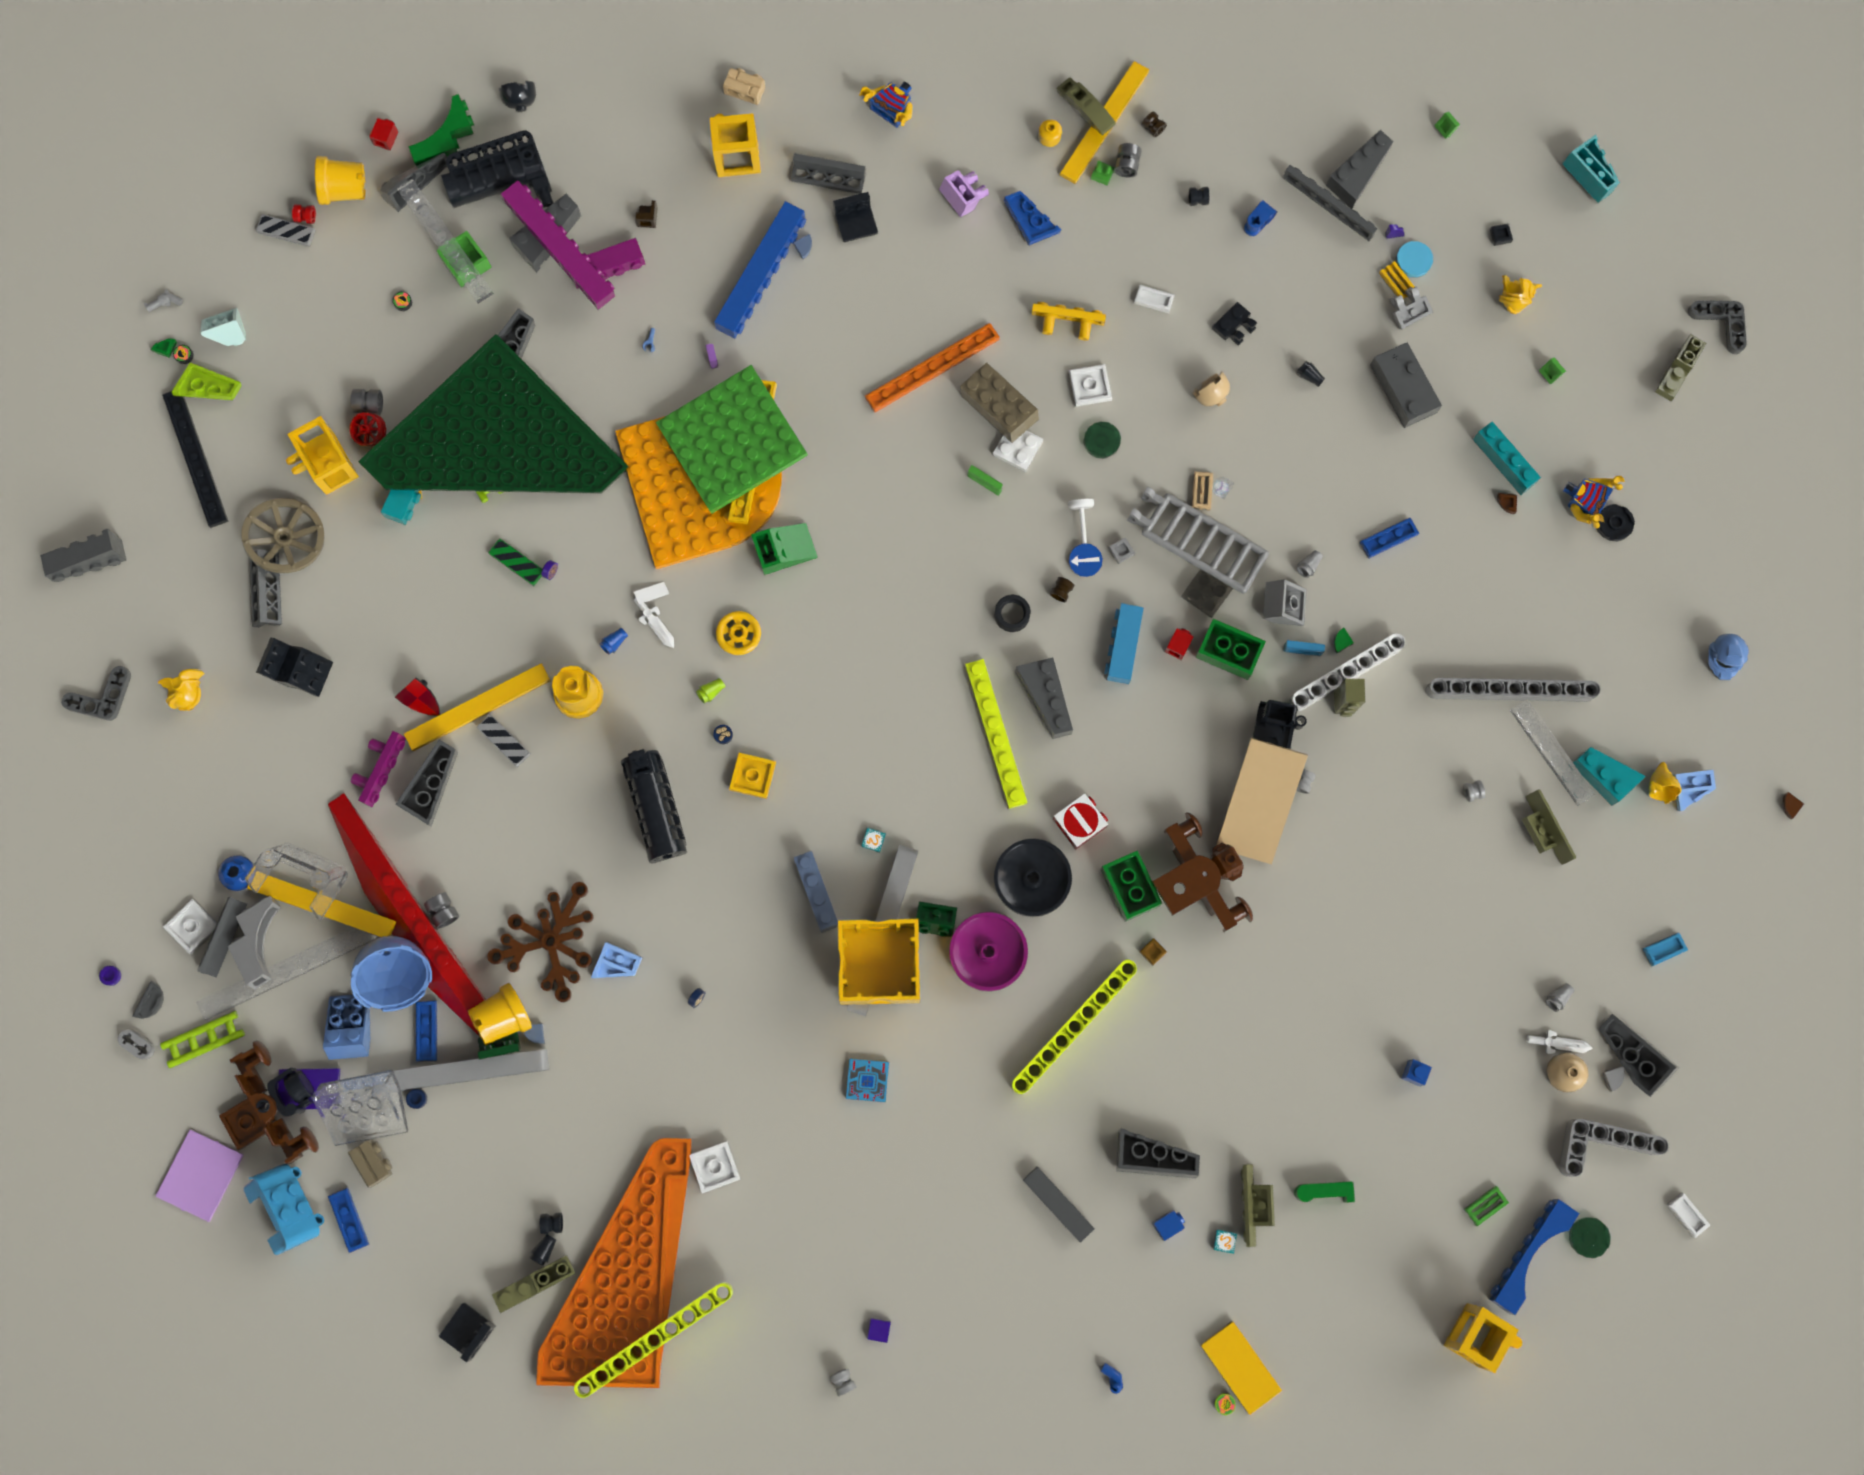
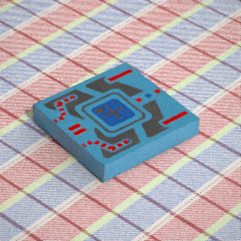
M850 1059L846 1099L886 1102L889 1062Z

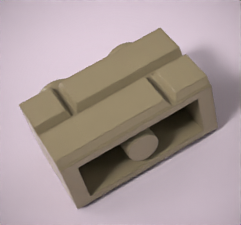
M367 1140L348 1152L367 1187H374L392 1175L390 1161L382 1157L380 1144L373 1140Z

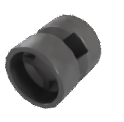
M1132 143L1119 145L1118 159L1116 160L1114 172L1121 177H1135L1138 172L1141 148Z
M353 389L351 393L353 413L368 411L373 414H381L383 410L382 391L370 389L366 392L365 389Z
M446 892L438 894L424 903L428 914L433 915L431 920L436 929L444 928L460 917L455 907L450 906L452 902Z

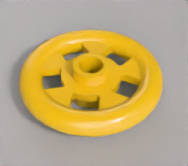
M734 611L726 614L719 621L716 628V639L719 646L725 652L732 655H744L751 652L758 645L761 638V628L754 616L743 611ZM743 619L750 623L747 628L741 624ZM734 620L736 624L729 628L726 624ZM741 631L742 635L738 637L735 633ZM748 632L754 633L751 641L746 639ZM729 633L731 640L725 641L724 634ZM735 642H743V647L735 648Z

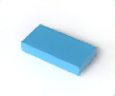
M1287 640L1284 644V651L1321 656L1325 651V644Z
M1676 933L1643 948V951L1652 967L1688 951V948L1680 933Z

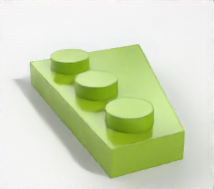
M189 363L173 388L172 394L173 396L233 401L242 385L239 381Z

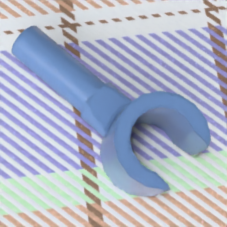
M651 328L648 341L643 343L644 351H646L648 345H652L651 352L655 351L653 344L655 328Z

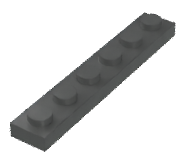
M1292 165L1288 166L1283 179L1370 242L1377 231L1372 222L1362 218L1357 211L1350 209L1342 200L1332 196L1327 189L1317 185L1315 180L1305 176L1300 169Z

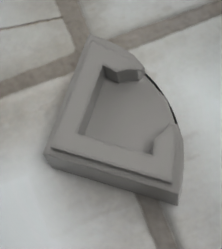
M1623 1066L1603 1072L1610 1092L1615 1091L1621 1086L1625 1075Z

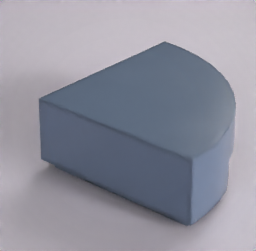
M810 234L794 242V246L802 259L809 255L812 248Z
M543 1024L532 1025L531 1029L524 1032L525 1036L532 1042L545 1044Z

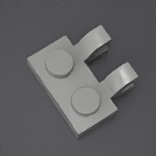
M1417 286L1405 290L1407 297L1412 301L1406 306L1402 295H1396L1389 299L1392 306L1396 308V311L1392 314L1399 330L1433 313L1427 297L1420 296Z

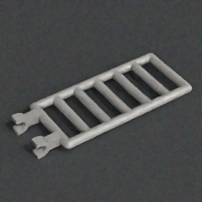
M1147 487L1141 499L1156 505V510L1151 518L1148 519L1137 509L1133 508L1127 521L1143 527V536L1240 593H1246L1267 559L1269 552L1173 495L1167 493L1164 497H1161L1152 488ZM1170 502L1177 506L1178 510L1160 537L1151 532V530ZM1187 512L1195 518L1179 544L1175 546L1167 540L1183 514ZM1202 521L1211 526V528L1192 556L1185 552L1184 548ZM1220 531L1227 538L1211 564L1208 565L1202 562L1200 558L1216 532ZM1233 540L1244 546L1225 575L1216 569ZM1249 550H1252L1260 556L1243 584H1240L1233 580V577Z

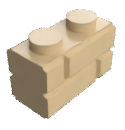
M730 68L723 84L724 94L759 105L765 90V80L758 74L750 75L740 68L736 70Z

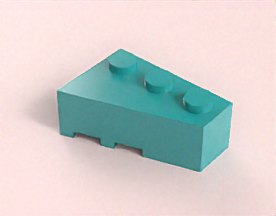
M1594 135L1574 149L1562 165L1599 203L1608 197L1620 182L1611 163L1608 164L1604 157L1606 154L1604 149H1600L1597 143V135Z
M1592 747L1585 750L1571 763L1611 806L1620 802L1646 777Z

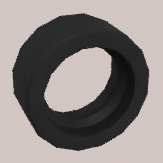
M1014 594L1006 595L996 604L995 621L1001 629L1007 632H1017L1028 624L1031 610L1028 602L1023 597ZM1017 603L1022 607L1024 615L1020 622L1009 624L1004 621L1001 612L1006 604Z

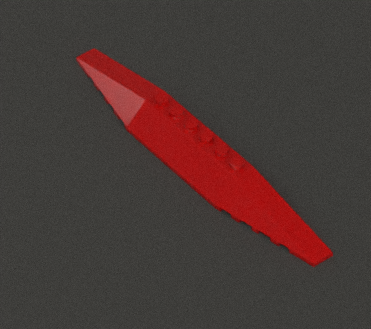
M343 793L328 803V806L365 895L380 916L396 921L392 931L393 936L410 940L421 949L427 957L432 970V981L429 983L428 988L479 1036L480 1034L474 1027L468 1010L485 1001V997L452 949L448 947L346 794Z

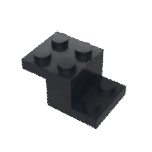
M270 637L256 673L286 687L300 689L319 697L333 662L303 647L291 646Z

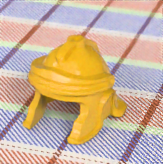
M1502 275L1504 289L1502 295H1499V301L1504 303V306L1511 314H1517L1532 303L1531 300L1534 298L1536 289L1541 288L1542 284H1535L1524 278L1511 282L1510 277Z
M186 669L181 671L178 677L159 680L158 684L168 689L166 703L172 709L178 708L180 711L193 710L201 697V682L199 679L205 673L199 669Z

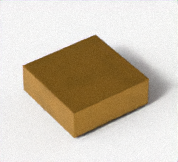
M1153 938L1140 953L1153 966L1167 951Z

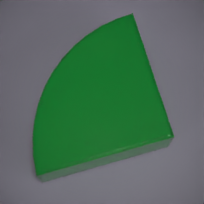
M168 338L155 343L150 350L170 358L177 341Z
M1344 627L1335 637L1334 649L1336 653L1354 644Z

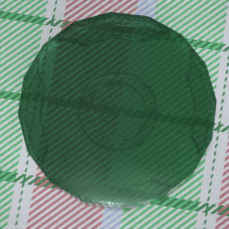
M1101 421L1088 427L1084 436V445L1090 455L1105 459L1113 456L1118 451L1121 436L1114 425Z
M1584 1217L1573 1223L1569 1231V1241L1577 1254L1587 1258H1597L1602 1256L1609 1248L1611 1235L1607 1226L1600 1220Z

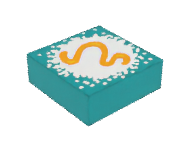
M867 828L861 847L880 853L886 834Z
M1216 1230L1213 1250L1234 1254L1237 1233Z

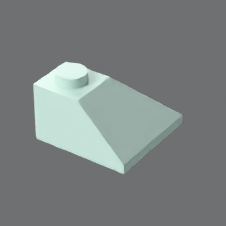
M237 308L201 321L200 333L206 338L226 346H237L246 340V332Z

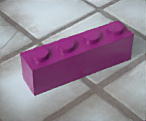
M636 238L587 255L591 260L590 264L600 269L603 274L602 278L605 281L609 277L620 276L626 271L636 270L645 265L644 257Z

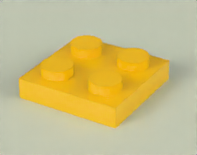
M738 753L729 790L767 799L776 761Z

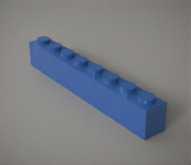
M786 201L784 202L715 319L716 330L734 339L738 334L742 333L746 319H750L753 314V307L761 301L763 290L769 287L771 283L770 278L773 273L776 274L778 272L780 261L782 258H786L790 244L796 241L797 232L800 228L804 227L806 223L804 210Z

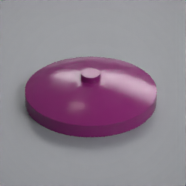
M993 912L979 913L964 920L955 930L950 942V962L956 975L966 985L980 991H998L1014 983L1022 974L1028 959V945L1024 933L1010 918Z

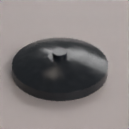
M1025 839L1012 844L1001 854L994 871V885L998 897L1011 911L1026 917H1040L1052 913L1066 900L1072 885V871L1068 859L1058 847L1045 840Z

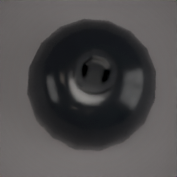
M525 81L526 85L517 84V82L501 85L499 93L502 102L508 108L516 109V112L527 111L526 107L531 106L535 101V83Z

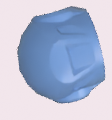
M1723 634L1709 645L1708 664L1719 680H1731L1741 670L1743 664L1747 662L1749 649L1746 642L1736 634ZM1716 659H1718L1719 662L1732 667L1724 668L1717 663Z

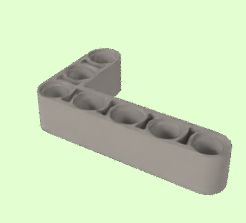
M1572 1119L1565 1128L1560 1171L1567 1177H1577L1582 1174L1588 1141L1650 1155L1665 1154L1669 1149V1144L1665 1138L1585 1119ZM1576 1123H1579L1581 1126L1580 1133H1577L1574 1129ZM1596 1127L1599 1128L1601 1131V1135L1599 1138H1597L1594 1134V1130ZM1615 1132L1620 1134L1619 1142H1616L1614 1139ZM1636 1136L1640 1140V1144L1638 1147L1634 1144V1138ZM1655 1141H1657L1660 1145L1658 1151H1656L1653 1147ZM1573 1143H1576L1578 1146L1576 1153L1571 1149ZM1570 1162L1575 1166L1573 1173L1568 1170Z

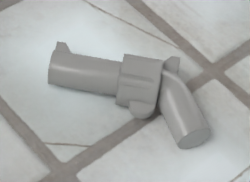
M166 289L163 294L157 296L158 299L149 304L144 303V305L151 312L161 305L170 306L171 302L181 306L183 299L170 294Z

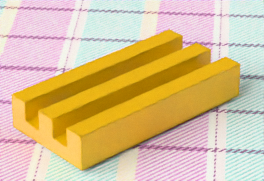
M1395 261L1379 272L1395 295H1402L1403 299L1407 297L1405 290L1415 287ZM1387 272H1389V274L1392 276V278L1394 279L1395 283H1394V282L1392 281V279L1388 276ZM1396 284H1397L1398 286H1400V288L1403 290V292H1404L1405 294H1403V293L1399 290V288L1396 286Z

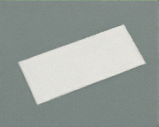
M661 582L635 591L634 594L638 603L642 604L668 595L669 592L665 583Z

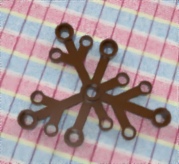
M583 882L573 884L571 888L573 895L562 913L559 905L560 895L556 892L548 894L547 899L551 903L556 922L552 930L549 922L550 912L546 909L539 910L537 914L541 920L543 932L525 923L524 918L519 914L511 915L508 919V926L511 929H521L539 940L523 945L514 940L510 934H503L500 939L501 943L512 948L504 951L497 948L491 949L487 955L488 961L498 965L505 958L514 956L508 962L507 969L515 973L519 971L520 962L526 952L544 948L549 951L552 969L547 978L541 982V988L544 991H551L554 987L553 982L556 979L558 988L555 991V998L562 1003L568 1002L572 997V992L566 987L564 977L568 978L569 982L576 984L580 981L581 976L579 973L570 971L560 965L557 950L575 959L576 964L581 968H587L592 963V957L587 952L578 953L561 943L571 939L580 940L584 936V932L580 928H574L570 932L560 934L563 927L581 922L590 923L594 919V915L590 911H584L582 914L570 917L580 898L585 897L588 893V887ZM579 887L584 888V892L582 894H578L577 892ZM557 895V900L551 901V896ZM547 912V917L542 919L541 913ZM587 913L591 915L589 920L584 919V915ZM517 919L520 920L519 926L514 925V921ZM577 930L581 932L579 937L574 936V932ZM509 936L510 942L504 943V938ZM549 938L554 939V943L552 945H548L547 943ZM499 953L500 958L495 961L494 955ZM583 957H587L588 959L587 963L585 964L581 963V959ZM512 963L517 964V968L515 970H511L510 968ZM573 974L578 976L576 981L571 980ZM546 982H550L551 984L550 988L548 989L544 988V984ZM563 991L567 992L566 998L561 997Z

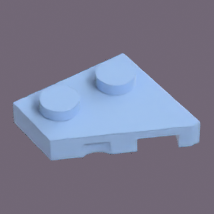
M1714 770L1673 774L1679 781L1682 792L1676 797L1677 811H1684L1686 807L1699 801L1704 795L1716 789Z
M605 942L591 978L635 976L643 957Z

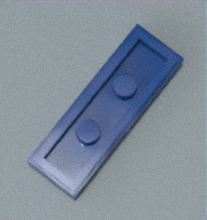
M1410 517L1362 540L1360 544L1369 559L1418 536L1419 532Z
M437 1001L416 1002L417 1062L437 1061Z
M349 1188L328 1196L348 1252L352 1253L370 1245Z

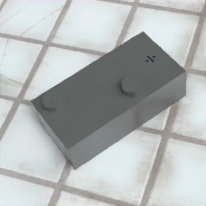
M1408 342L1374 357L1370 366L1404 428L1437 414L1442 404Z

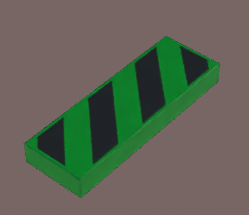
M500 538L488 552L490 556L533 587L542 577V568Z

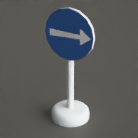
M1077 499L1068 502L1070 509L1079 510L1082 544L1075 547L1069 556L1070 568L1080 577L1095 575L1099 572L1103 561L1099 549L1092 544H1087L1084 509L1092 508L1094 506V499Z

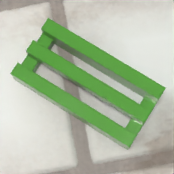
M971 465L968 469L967 477L999 496L1003 488L1002 483Z
M1494 1186L1467 1206L1464 1211L1468 1213L1475 1226H1479L1509 1202L1499 1188ZM1497 1193L1495 1197H1493L1491 1200H1489L1475 1212L1471 1211L1479 1204H1481L1483 1201H1485L1487 1198H1489L1491 1195ZM1499 1199L1502 1200L1501 1203H1499L1489 1212L1484 1214L1482 1217H1480L1479 1219L1476 1218L1477 1215H1479L1489 1206L1494 1204L1496 1201H1498Z

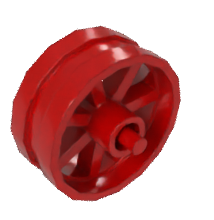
M362 412L352 419L349 431L355 443L361 446L374 447L386 436L387 428L384 420L379 415ZM367 416L373 417L370 423L368 422ZM365 434L363 442L360 437ZM369 436L373 439L371 443H369Z

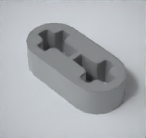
M124 1030L118 1036V1043L135 1057L149 1059L153 1056L155 1052L154 1045L137 1032ZM125 1036H131V1040H133L135 1043H126L127 1039L125 1038ZM138 1046L146 1047L147 1054H141L142 1050Z

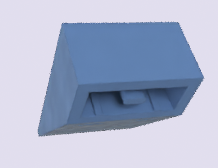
M354 995L330 996L323 1049L328 1059L369 1057L371 1040L370 1009L359 1003Z

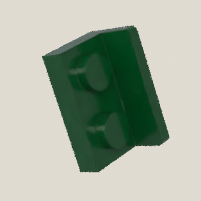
M919 901L916 916L919 932L922 934H935L941 937H952L958 907Z
M518 1032L493 1041L486 1046L481 1038H478L479 1060L517 1052L521 1049Z

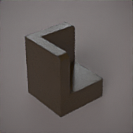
M652 200L651 206H639V212H636L635 217L638 227L656 228L658 211L656 200Z

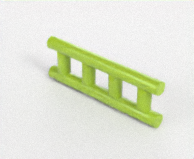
M237 1012L228 1013L160 1043L162 1050L169 1048L173 1059L167 1061L168 1067H175L245 1036L243 1029L236 1031L232 1021L238 1018ZM225 1024L229 1035L218 1039L214 1028ZM206 1032L210 1043L199 1047L195 1036ZM188 1040L191 1051L180 1055L177 1044Z

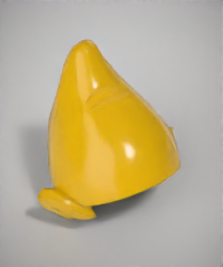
M1661 762L1651 776L1648 791L1650 798L1664 801L1665 804L1676 800L1682 789L1677 778L1668 770L1667 764Z

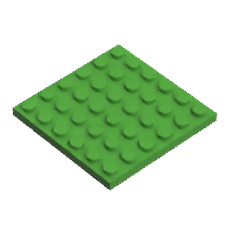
M749 365L656 422L711 514L808 456L752 365Z

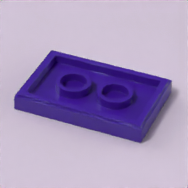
M279 1069V1075L287 1069ZM297 1069V1071L300 1070L307 1076L315 1092V1095L309 1098L313 1099L314 1103L305 1107L306 1109H339L341 1069ZM284 1079L278 1082V1092L284 1104L293 1103L295 1106L299 1105L287 1092Z

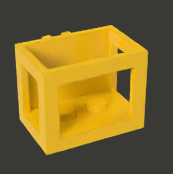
M717 114L714 117H710L712 150L718 177L761 173L754 114L730 116ZM737 152L751 154L752 166L724 168L723 154Z
M322 416L287 434L297 451L286 459L287 464L293 465L300 460L303 461L292 468V473L295 475L308 470L313 481L326 495L359 477L334 431ZM317 425L323 430V434L306 443L299 437L300 434Z
M1466 1303L1443 1346L1478 1368L1495 1374L1509 1347L1519 1349L1523 1341L1516 1335L1519 1329L1484 1307ZM1470 1315H1472L1474 1319L1461 1343L1456 1342ZM1484 1323L1491 1328L1478 1350L1471 1345Z

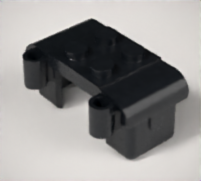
M1275 700L1260 701L1252 738L1291 749L1294 729H1302L1306 725L1307 719L1303 715L1296 717L1298 709L1294 704Z

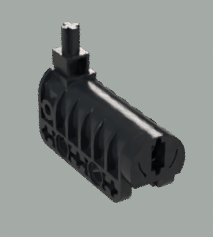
M519 131L452 153L446 159L449 173L443 174L441 177L453 208L502 193L516 181H519L521 185L529 184L530 188L533 187L536 196H540L544 208L553 204L550 194L552 189L535 141L529 131ZM526 136V138H529L527 139L528 142L524 143L522 137ZM506 142L513 144L510 148H503V144ZM488 148L493 150L492 154L488 153ZM475 153L478 155L477 159L468 160L470 154ZM454 159L459 161L457 166L452 164Z
M642 749L628 753V757L621 760V765L629 785L630 796L635 806L634 810L638 817V824L641 828L642 839L645 842L649 863L654 864L686 854L687 843L662 756L657 750L645 752Z

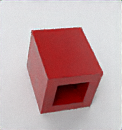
M377 118L369 137L374 146L391 151L399 132L393 121Z
M1177 628L1165 653L1182 661L1194 636L1186 629L1181 628L1180 630Z

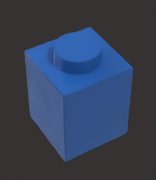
M1414 1059L1408 1060L1401 1079L1419 1087L1425 1086L1432 1067Z
M1174 1210L1152 1222L1163 1241L1185 1229L1183 1225L1185 1220L1180 1212L1176 1213Z

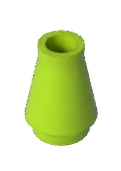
M718 678L699 686L696 694L704 704L711 702L725 688V684Z

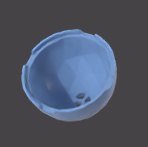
M398 936L379 937L369 942L357 954L351 970V990L357 1001L366 1008L370 1009V1007L381 1009L383 1012L401 1010L416 1003L425 995L426 989L432 981L431 966L421 949L410 940Z

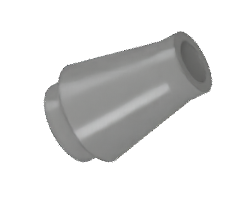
M1314 550L1309 556L1298 563L1297 572L1305 578L1313 576L1320 560L1323 558L1322 554Z
M1565 983L1547 996V1006L1555 1012L1563 1010L1574 992V988Z

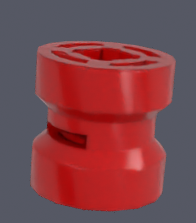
M294 204L292 209L293 221L299 223L305 221L306 223L314 224L316 220L315 206L307 205L305 207L302 204Z

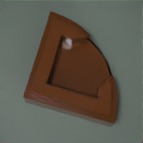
M1498 493L1497 500L1501 508L1510 514H1516L1517 495Z
M1785 793L1783 797L1785 814L1788 818L1793 819L1804 803L1791 793Z

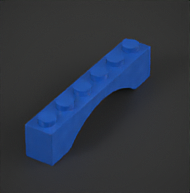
M1553 1199L1547 1202L1544 1207L1545 1212L1543 1216L1538 1217L1534 1222V1230L1522 1242L1524 1246L1512 1257L1513 1263L1510 1268L1507 1267L1501 1275L1503 1279L1490 1292L1492 1296L1489 1300L1511 1315L1517 1314L1526 1299V1273L1533 1255L1548 1239L1559 1233L1569 1231L1580 1214L1560 1199Z

